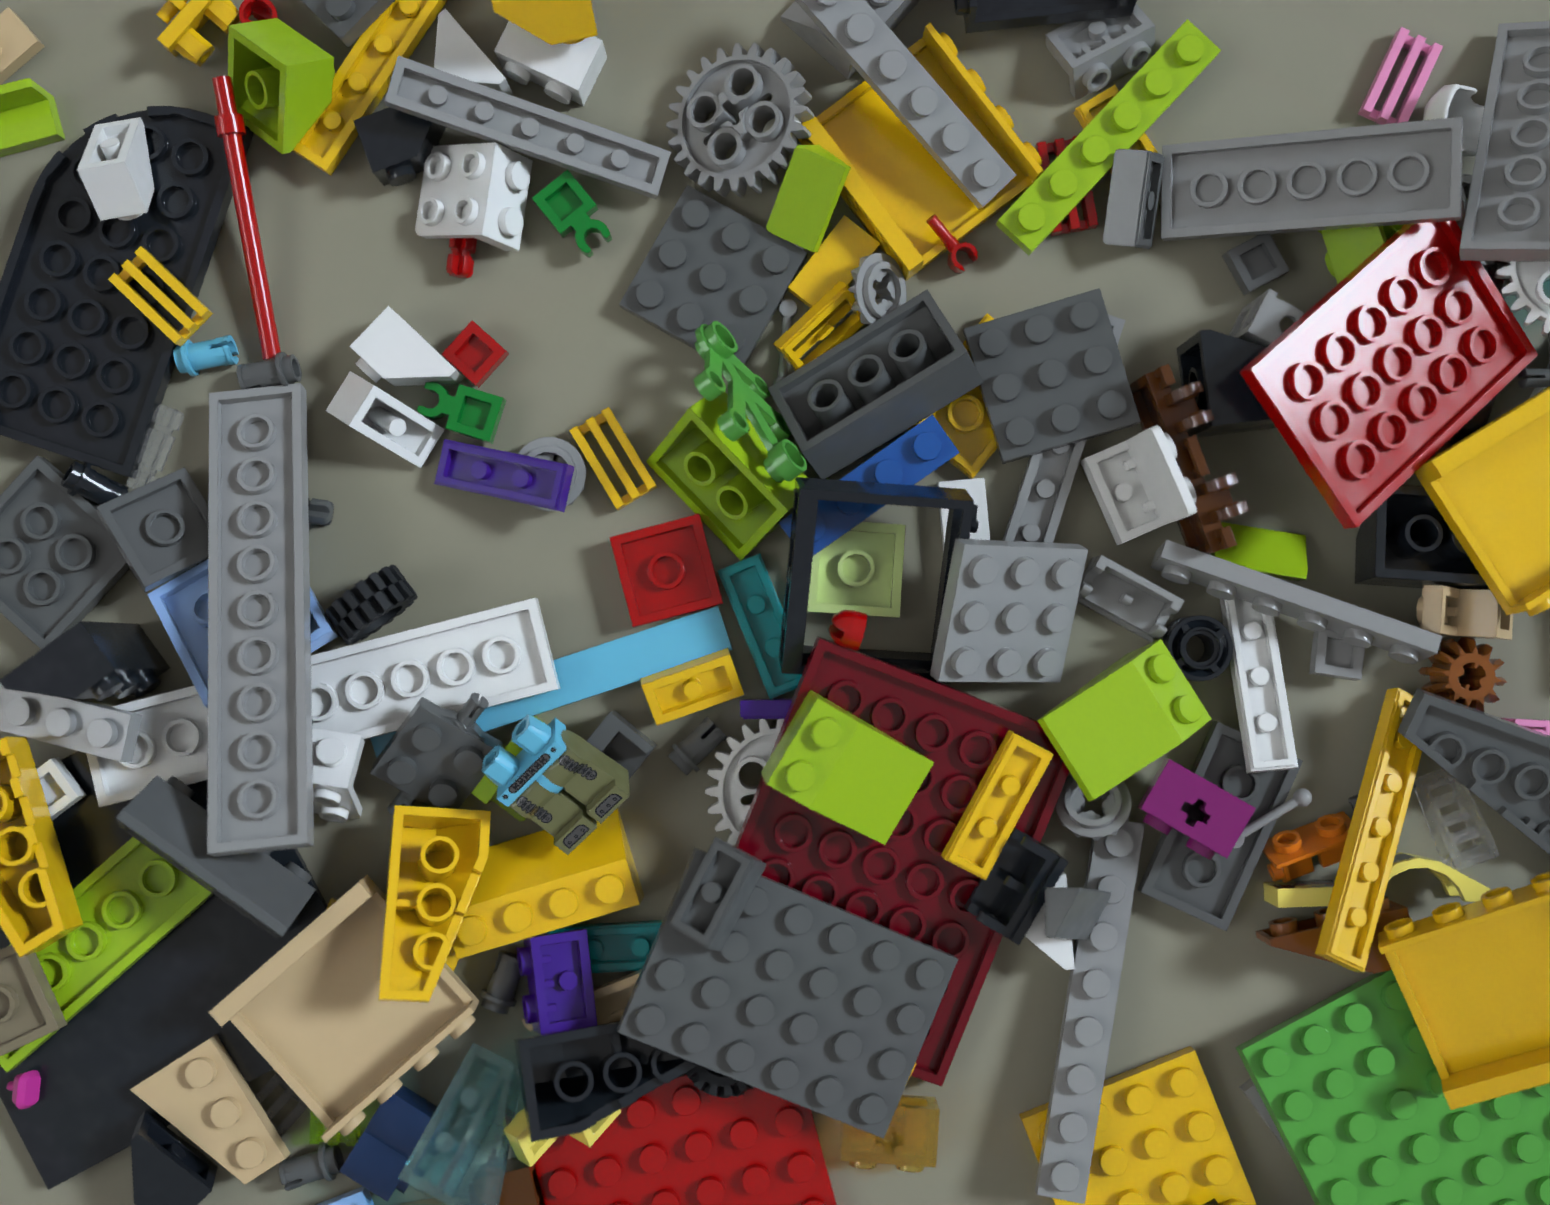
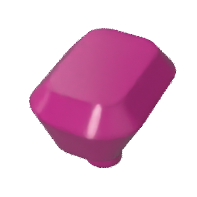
M37 1070L17 1074L14 1077V1081L8 1082L7 1090L12 1091V1102L18 1109L30 1108L38 1102L41 1084L40 1073Z

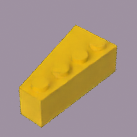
M6 736L0 740V926L18 956L23 957L45 949L82 926L83 921L27 737Z

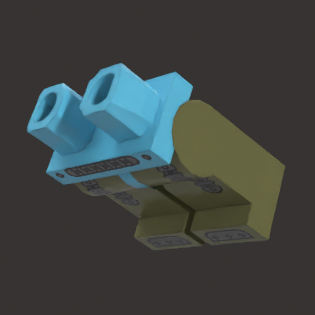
M527 714L512 732V742L523 750L514 756L499 745L495 746L483 759L482 772L497 785V800L507 807L511 806L519 815L531 819L554 837V845L567 855L597 828V821L601 824L630 796L628 770L577 734L566 730V725L557 718H554L547 725Z

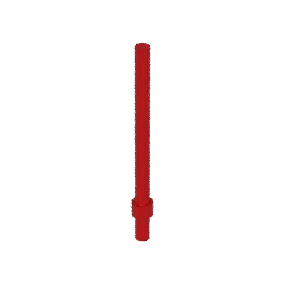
M217 76L212 78L218 115L214 117L217 137L223 138L263 360L275 358L276 354L281 352L242 139V136L246 135L243 114L237 112L231 77Z

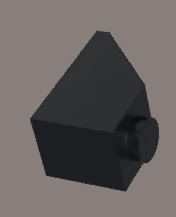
M390 107L354 120L372 172L384 186L388 184L391 186H401L410 183L416 178L417 173L423 172L427 157L431 154L433 146H438L446 129L445 126Z
M145 1111L139 1117L131 1139L134 1204L198 1205L212 1191L218 1166Z

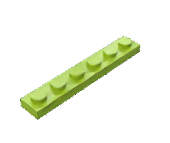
M1187 19L998 219L996 226L1030 256L1112 169L1115 151L1118 149H1130L1221 52V49Z

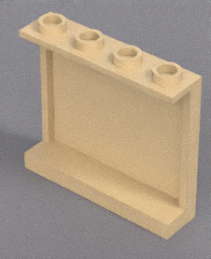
M368 875L362 878L208 1012L221 1027L230 1020L324 1124L327 1129L321 1138L325 1143L337 1132H340L344 1137L352 1132L366 1118L362 1110L375 1099L380 1104H383L403 1085L399 1078L412 1066L417 1072L427 1066L440 1052L435 1046L445 1037L450 1035L455 1040L476 1021L472 1014L479 1003L476 996L446 963L429 1003L378 1001L386 895Z

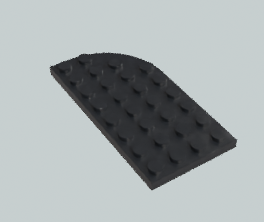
M147 106V110L137 111L118 116L115 113L98 120L83 129L85 134L72 143L63 153L58 151L46 165L35 183L0 281V435L81 462H89L93 466L130 478H137L175 366L173 350L178 345L173 343L108 279L114 273L119 274L124 269L121 265L127 259L132 261L137 256L134 252L142 246L198 298L233 196L223 138L217 137L215 116L183 107ZM141 117L145 127L155 189L148 211L132 220L123 221L113 218L100 221L77 168L95 125ZM245 126L246 135L242 136L245 156L254 135L247 126ZM146 265L141 271L191 318L193 309ZM134 278L129 282L174 328L180 331L184 327Z

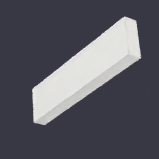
M1236 597L1233 600L1220 599L1223 625L1230 633L1233 642L1230 669L1246 772L1258 773L1298 768L1274 616L1259 613L1252 609V603Z

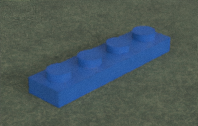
M932 414L840 480L915 485L960 452ZM818 500L813 556L883 508L885 504ZM792 513L779 522V525L789 539Z

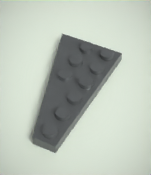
M1417 688L1397 731L1550 855V736Z

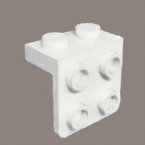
M496 142L433 146L431 154L427 157L424 165L415 226L416 234L426 239L476 238L504 251H519L533 161Z
M1159 425L1148 428L1124 442L1080 461L1116 545L1125 543L1166 524L1189 517L1197 512L1195 505L1197 496L1194 486L1187 477H1183L1175 460L1177 458L1175 443L1169 434L1163 432Z
M312 728L313 813H318L319 817L324 820L345 823L347 818H361L363 808L353 788L365 743L362 735Z

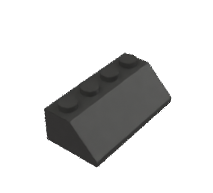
M925 290L770 386L768 390L801 452L820 478L826 479L984 382L966 348L929 291Z
M156 775L116 817L118 827L276 939L282 937L316 890L308 884L312 876L291 861L284 867L269 856L272 851L218 857L207 854V810L191 800L195 792L182 781L171 776L166 782Z

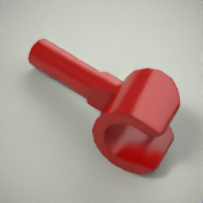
M935 214L928 218L927 224L949 251L947 263L950 269L955 273L961 274L965 272L963 266L956 260L957 251H964L975 262L978 258V251L975 246L967 242L960 243Z

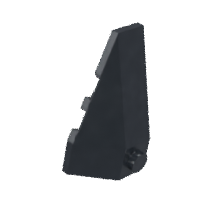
M619 1021L514 1039L520 1088L531 1142L581 1133L595 1125L596 1122L621 1108L627 1107L659 1086L669 1083L697 1067L698 1064L618 1033L617 1026Z

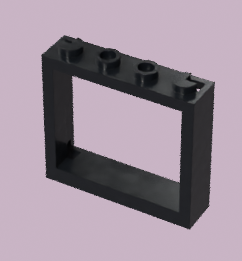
M796 477L778 656L782 673L802 675L813 646L804 645L818 500L949 509L931 653L858 649L860 653L938 682L930 676L955 538L969 539L970 533L977 532L979 522L976 519L978 505L974 504V500L966 489Z

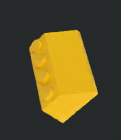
M617 808L601 824L597 821V828L569 855L554 845V837L545 830L489 846L487 862L453 942L456 959L639 905L644 897V893L619 809Z

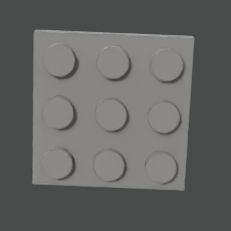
M955 538L930 676L938 682H1060L1088 549L1079 544Z

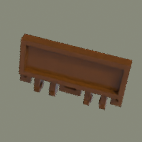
M1166 364L1144 374L1131 383L1130 388L1141 421L1142 430L1144 431L1159 425L1164 433L1170 435L1177 449V458L1175 460L1183 477L1185 476L1191 481L1196 491L1197 500L1195 505L1197 512L1177 521L1186 547L1210 554L1237 545L1231 527H1223L1221 521L1248 512L1249 509L1246 501L1233 502L1228 489L1233 484L1238 483L1235 472L1209 482L1205 481L1204 476L1209 474L1210 471L1196 435L1189 437L1187 432L1214 420L1211 409L1199 411L1195 401V397L1204 391L1201 381L1190 383L1172 391L1170 386L1175 384L1176 381L1170 365Z

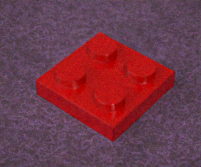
M700 514L609 537L634 628L724 604Z

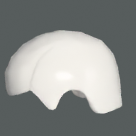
M1459 84L1445 85L1431 97L1425 106L1423 120L1462 117V157L1476 156L1484 106L1474 103L1471 98L1472 95L1477 93V89Z

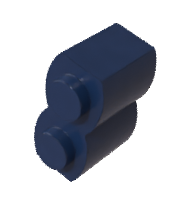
M402 1085L387 1101L380 1104L339 1172L387 1202L396 1189L404 1194L420 1169L413 1164L419 1151L422 1149L429 1154L444 1130L442 1126L437 1124L444 1110Z

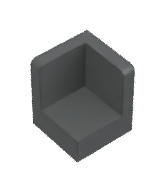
M615 710L605 717L587 739L588 743L626 768L629 773V779L657 746V744Z

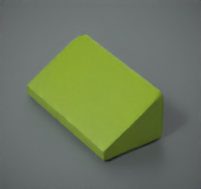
M797 145L771 211L766 230L811 252H818L851 167L820 145Z
M1221 522L1223 527H1231L1237 545L1210 553L1209 555L1275 578L1294 581L1307 579L1306 535Z

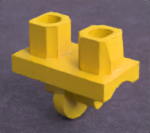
M166 0L167 2L156 15L166 24L171 20L172 22L159 35L157 40L173 56L177 57L180 54L183 58L201 67L212 55L215 48L198 33L208 20H211L227 35L229 25L239 24V11L231 0H190L187 4L188 0Z

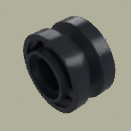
M1196 615L1176 619L1166 627L1167 632L1160 638L1188 681H1207L1216 678L1226 670L1232 659L1233 642L1230 633L1221 622L1209 616ZM1194 635L1199 637L1204 644V653L1197 661L1192 660L1186 651L1187 642Z

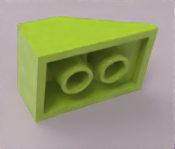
M1159 639L1124 655L1037 721L1089 802L1103 795L1183 743L1212 718L1163 641Z
M810 690L761 771V774L766 784L807 808L885 845L934 762Z

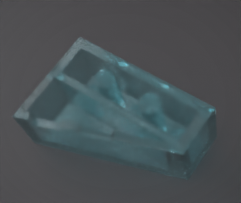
M473 1043L398 1178L412 1189L443 1205H499L510 1143L503 1130L516 1115L521 1091L516 1064Z

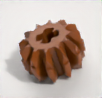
M1461 637L1458 642L1454 639L1442 640L1440 643L1441 651L1438 650L1437 654L1428 658L1432 666L1421 667L1418 670L1421 675L1430 676V682L1426 683L1421 690L1484 712V702L1495 703L1500 700L1493 687L1503 686L1507 683L1504 678L1496 677L1495 671L1501 668L1505 662L1501 661V659H1489L1493 647L1488 644L1476 646V641L1473 637ZM1465 670L1466 676H1463L1459 683L1458 677L1462 676Z

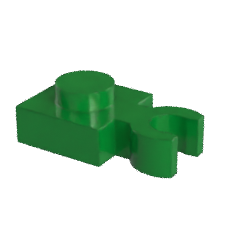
M568 169L532 197L535 205L562 238L574 230L577 246L585 256L590 258L594 255L589 245L586 244L589 234L599 233L607 243L612 240L608 227L602 221L590 219V216L598 211V207Z
M425 382L424 388L432 393H437L439 403L434 408L418 405L417 411L421 415L434 420L448 416L445 427L447 430L493 444L506 403L503 397L459 384L454 397L440 384Z

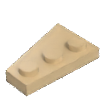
M217 1034L130 1089L243 1184H247L286 1159L290 1154L287 1146Z

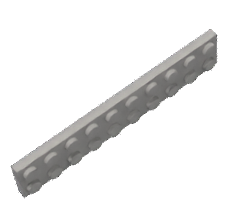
M301 383L288 384V386L277 385L209 393L207 854L218 857L314 846L307 391Z

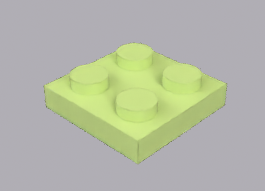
M861 522L814 555L807 612L836 614L842 610H854L865 613L867 616L900 618L906 525Z

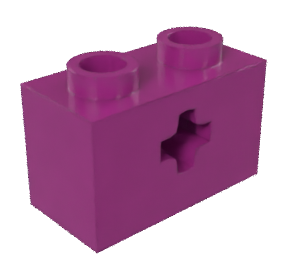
M1164 759L1137 808L1147 813L1143 822L1167 836L1172 828L1186 835L1189 839L1185 846L1209 860L1212 859L1215 853L1228 858L1256 809L1170 759ZM1199 800L1201 802L1199 810L1205 816L1202 821L1192 819L1189 824H1186L1187 814L1180 809L1184 802L1194 804Z

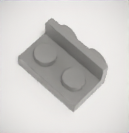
M1137 4L1134 7L1132 16L1068 22L1045 34L1046 48L1069 75L1070 93L1076 100L1102 89L1107 84L1132 71L1141 69L1155 54V25Z

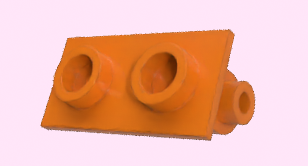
M1343 811L1336 814H1328L1318 818L1317 821L1293 830L1278 832L1269 838L1262 852L1271 862L1267 864V869L1274 882L1282 880L1284 883H1287L1292 879L1314 872L1311 857L1315 855L1318 856L1319 864L1323 868L1340 862L1351 819Z

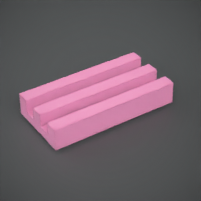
M1401 27L1392 39L1358 115L1378 124L1408 122L1443 46L1436 42L1431 46L1425 43L1427 38L1421 35H1417L1414 38L1408 35L1410 30ZM1402 47L1408 49V54L1381 111L1374 109ZM1418 56H1423L1424 58L1396 118L1391 117Z

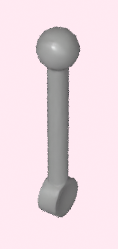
M785 299L779 306V313L783 317L781 336L791 327L792 318L797 314V304L791 299ZM781 352L779 355L778 377L773 381L772 385L787 376L788 362Z
M1305 788L1296 790L1292 799L1246 825L1234 848L1241 847L1245 837L1295 807L1308 806L1312 801V795L1309 790Z

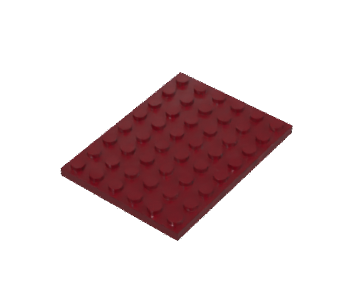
M817 636L771 755L807 694L812 690L932 760L934 764L885 845L807 808L767 785L762 776L735 847L765 862L766 867L762 875L958 958L916 1060V1066L911 1074L913 1077L942 1087L1003 935L976 920L977 916L964 908L981 878L950 863L941 854L1008 730L1054 754L1015 825L1017 829L1041 842L1069 770L1037 720L858 651L844 648Z

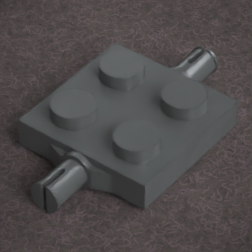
M472 693L459 712L441 708L421 697L374 761L370 774L391 784L400 791L387 807L388 812L392 816L395 805L412 806L415 801L423 802L435 808L459 809L485 775L482 772L484 757L495 746L500 745L503 747V742L485 733L476 723L482 712L489 706L484 696L479 700L480 694Z

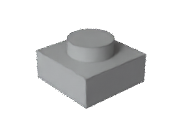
M1327 629L1324 632L1314 631L1309 674L1352 681L1361 680L1365 648L1344 642L1342 640L1343 635Z

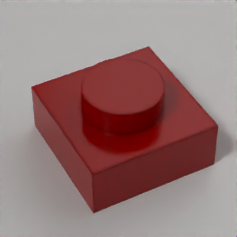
M472 320L441 355L479 388L507 358L509 353Z

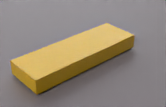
M1008 730L941 856L950 863L986 880L1054 754Z

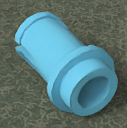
M231 335L192 343L188 339L181 347L177 346L173 350L174 361L178 371L181 374L188 373L190 376L199 375L200 370L236 365L239 362L237 356H232L238 355V349Z

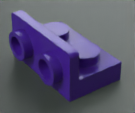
M582 928L542 934L524 939V947L517 948V962L520 975L527 976L529 995L522 996V1008L526 1025L532 1024L533 1030L540 1035L598 1025L587 929Z

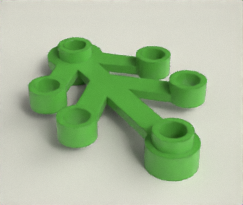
M713 321L709 325L702 324L695 330L697 339L695 348L705 361L704 371L694 378L697 390L705 399L713 401L726 391L722 374L728 382V411L717 419L720 430L729 440L737 441L750 430L746 420L747 415L768 451V457L763 461L768 474L779 483L784 480L792 481L807 470V463L797 446L787 439L792 433L782 414L776 412L764 401L770 396L767 384L734 355L738 351L737 343L733 335L723 324Z

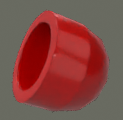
M244 0L239 7L241 23L252 22L249 19L251 15L258 21L278 18L276 8L270 0Z
M842 610L836 613L831 620L833 624L828 628L830 637L835 644L858 651L866 629L867 614L854 610Z

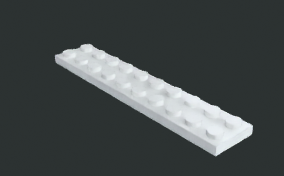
M538 598L311 655L312 728L362 735L363 739L397 731L421 697L441 708L459 712L472 693L480 694L479 700L484 696L489 703L488 707L561 689ZM195 686L113 706V708L143 715L132 762H118L86 753L99 807L134 799L156 775L166 782L171 776H174L186 785L208 780V708L204 706Z

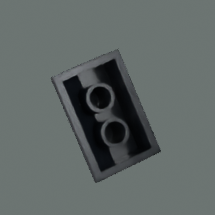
M1401 485L1360 525L1356 537L1355 584L1408 588L1440 585L1457 589L1490 590L1423 486Z
M79 621L0 679V684L4 689L69 699L96 698L100 701L107 697L116 696L117 699H121L129 695H135L136 698H139L151 692L161 683L158 677L170 669V666L139 624Z

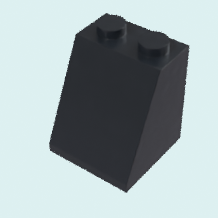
M1208 329L1200 330L1176 348L1181 387L1201 381L1204 391L1195 397V401L1199 411L1211 409L1214 420L1188 431L1189 437L1194 435L1196 437L1276 428L1240 374V371L1267 347Z

